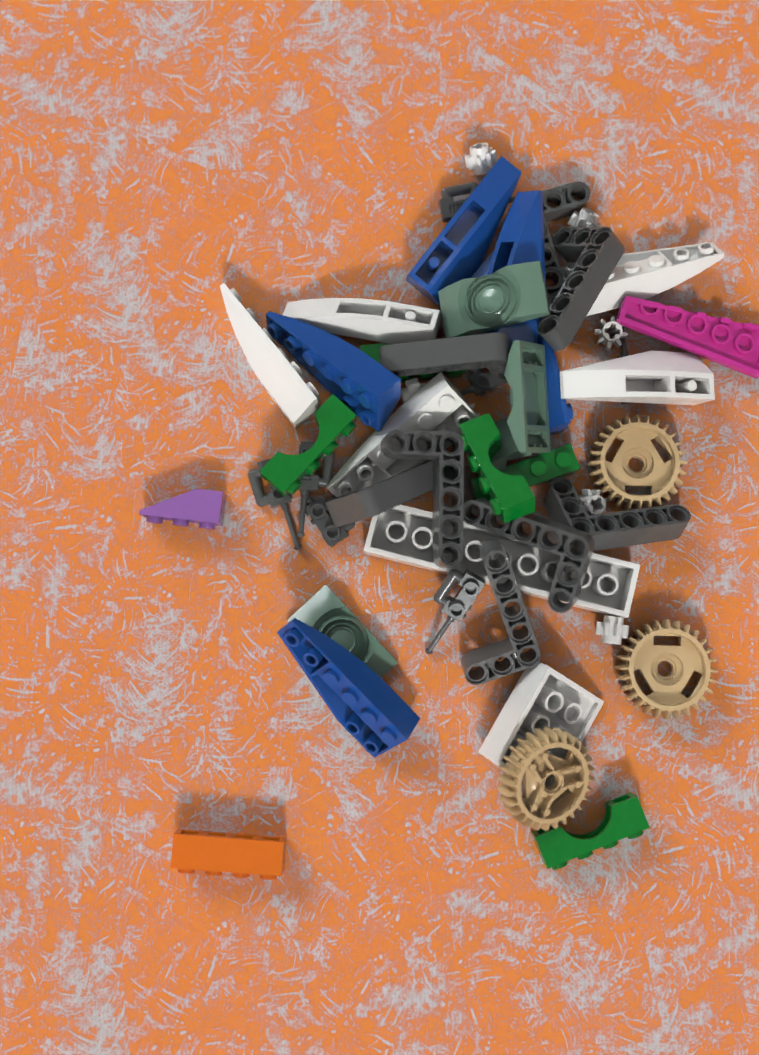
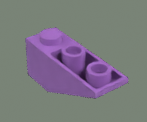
M194 489L139 510V515L147 518L146 522L162 524L163 520H172L173 525L189 527L190 522L198 523L199 528L215 530V525L223 526L227 495L222 491Z

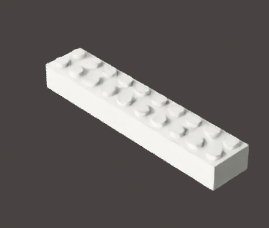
M401 504L372 517L364 547V554L447 575L452 569H457L462 573L468 569L485 579V584L490 585L480 556V548L489 540H497L502 543L510 559L520 592L548 600L560 560L559 555L464 522V555L461 563L454 567L440 568L433 561V512ZM445 521L443 523V530L448 535L452 534L453 526L450 522ZM445 548L443 558L449 563L453 559V553L450 549ZM500 553L492 554L489 560L497 559ZM592 553L578 600L573 606L610 616L629 618L640 564ZM566 566V574L571 578H577L575 568ZM501 578L497 583L502 584L506 582L508 578ZM558 592V599L562 603H569L568 596L563 592Z

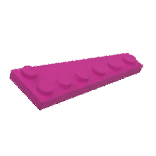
M630 296L623 298L615 320L620 325L755 379L759 378V325L747 322L744 324L734 322L725 317L707 316V313L689 312L682 310L680 307L665 306L661 303Z

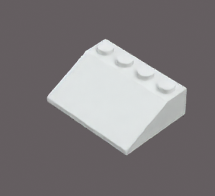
M538 662L536 665L525 669L478 753L498 766H505L507 761L503 756H510L512 753L509 746L516 748L519 745L517 738L524 741L526 739V732L534 735L535 728L543 731L545 726L551 729L555 727L562 731H567L582 742L604 701L551 667ZM561 747L551 748L547 751L563 759L566 756V751ZM554 774L546 778L545 787H550L553 784Z

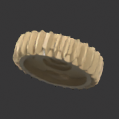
M635 415L632 418V422L629 416H625L622 419V423L617 419L612 423L613 427L607 425L604 428L605 433L600 432L597 435L601 442L594 441L591 445L596 450L590 451L588 456L595 458V460L590 461L587 466L595 467V470L589 473V477L597 476V480L592 486L601 485L600 495L608 494L607 503L615 499V508L621 506L622 503H625L624 511L630 510L632 505H634V509H642V505L644 508H650L652 504L654 507L662 506L661 500L668 502L671 500L669 494H677L678 490L674 486L678 487L684 483L678 477H682L687 473L680 469V467L688 463L687 461L680 460V456L684 455L686 451H678L677 447L682 444V441H673L676 432L669 435L666 433L669 425L659 428V419L655 420L652 424H649L650 416H646L642 422H640L639 415ZM614 438H617L622 443L610 463L605 460V455ZM652 439L656 440L663 448L667 462L664 463L651 442ZM631 458H637L641 461L642 469L639 472H634L629 468L628 463ZM625 487H650V495H630L625 493Z
M664 619L661 626L658 620H653L652 628L648 623L642 624L644 632L640 629H634L633 632L636 638L628 636L626 640L630 645L620 646L626 652L625 655L616 656V658L623 661V665L615 666V669L623 671V674L617 676L616 679L623 680L626 683L620 687V690L630 691L625 698L627 700L635 698L633 707L640 708L643 705L642 713L649 714L652 710V716L655 718H659L661 712L662 718L666 720L670 719L671 713L676 719L681 718V711L687 716L691 715L689 707L699 710L698 700L705 703L708 702L705 696H703L704 692H714L708 687V684L717 683V680L710 677L711 673L718 672V669L710 668V663L716 662L717 659L708 658L707 655L713 651V648H704L703 645L708 640L706 638L697 640L700 631L694 630L689 633L690 625L685 624L680 629V621H673L671 626L670 620ZM654 636H676L679 638V646L654 645ZM662 661L668 662L671 666V672L666 677L661 676L657 670L659 663ZM638 669L651 690V693L648 695H644L635 679L634 671ZM695 671L697 672L696 682L692 690L684 696L681 692Z
M545 726L543 731L535 728L534 735L526 732V739L524 741L517 738L519 745L516 748L509 746L512 753L510 756H503L507 762L505 766H499L503 771V775L497 777L502 783L497 787V790L502 794L499 799L504 803L503 807L509 812L512 818L525 827H531L537 831L540 828L547 831L549 826L557 829L558 822L567 824L566 817L575 818L573 812L576 809L582 810L580 807L582 800L588 801L585 793L586 791H592L591 787L588 786V782L594 780L589 775L590 772L594 771V767L589 764L592 758L587 754L588 749L583 746V742L567 731H562L555 727L551 729ZM564 748L566 756L564 759L548 753V749ZM554 774L553 784L550 787H545L546 778ZM523 779V795L521 796V784Z

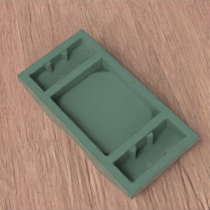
M540 261L508 265L492 274L459 280L438 291L445 338L478 335L550 315Z
M516 340L513 341L504 374L511 387V412L507 423L520 453H551L545 345Z
M326 584L287 620V622H290L296 618L320 631L363 661L381 678L398 663Z

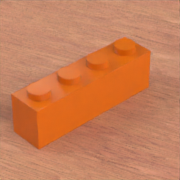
M178 829L173 836L171 868H176L179 873L184 874L194 873L195 870L206 871V875L219 876L222 875V872H229L238 878H247L249 874L260 875V878L264 880H275L277 876H282L284 871L287 837Z

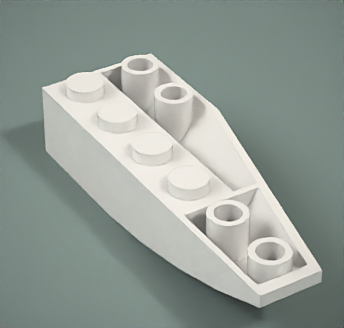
M704 242L695 245L623 254L587 316L620 308L622 300L626 296L645 300L673 288L723 259L724 252L713 242ZM568 263L561 267L564 280H566L575 263Z
M223 283L220 285L226 311L236 338L252 370L295 429L315 415V412L319 409L318 402L320 398L318 397V391L310 381L308 383L304 382L301 369L294 361L288 362L289 359L283 350L277 348L272 342L273 338L269 332L257 324L256 321L258 319L251 309L243 307L240 303L242 299L234 288L229 290Z
M322 298L293 301L287 303L283 312L284 316L313 325L328 333L388 344L434 340L437 338L442 321L441 310L362 298Z
M651 350L560 372L561 399L697 405L715 400L713 372L697 355L692 353Z
M440 372L388 418L382 430L379 432L375 430L342 466L326 487L334 496L339 497L369 487L427 461L420 459H397L385 456L381 451L380 444L382 439L392 430L449 431L460 435L459 424L479 416L458 389ZM390 438L389 444L391 448L400 450L399 440ZM417 439L418 449L427 451L426 442L422 439ZM444 440L443 446L445 449L452 444L450 441Z

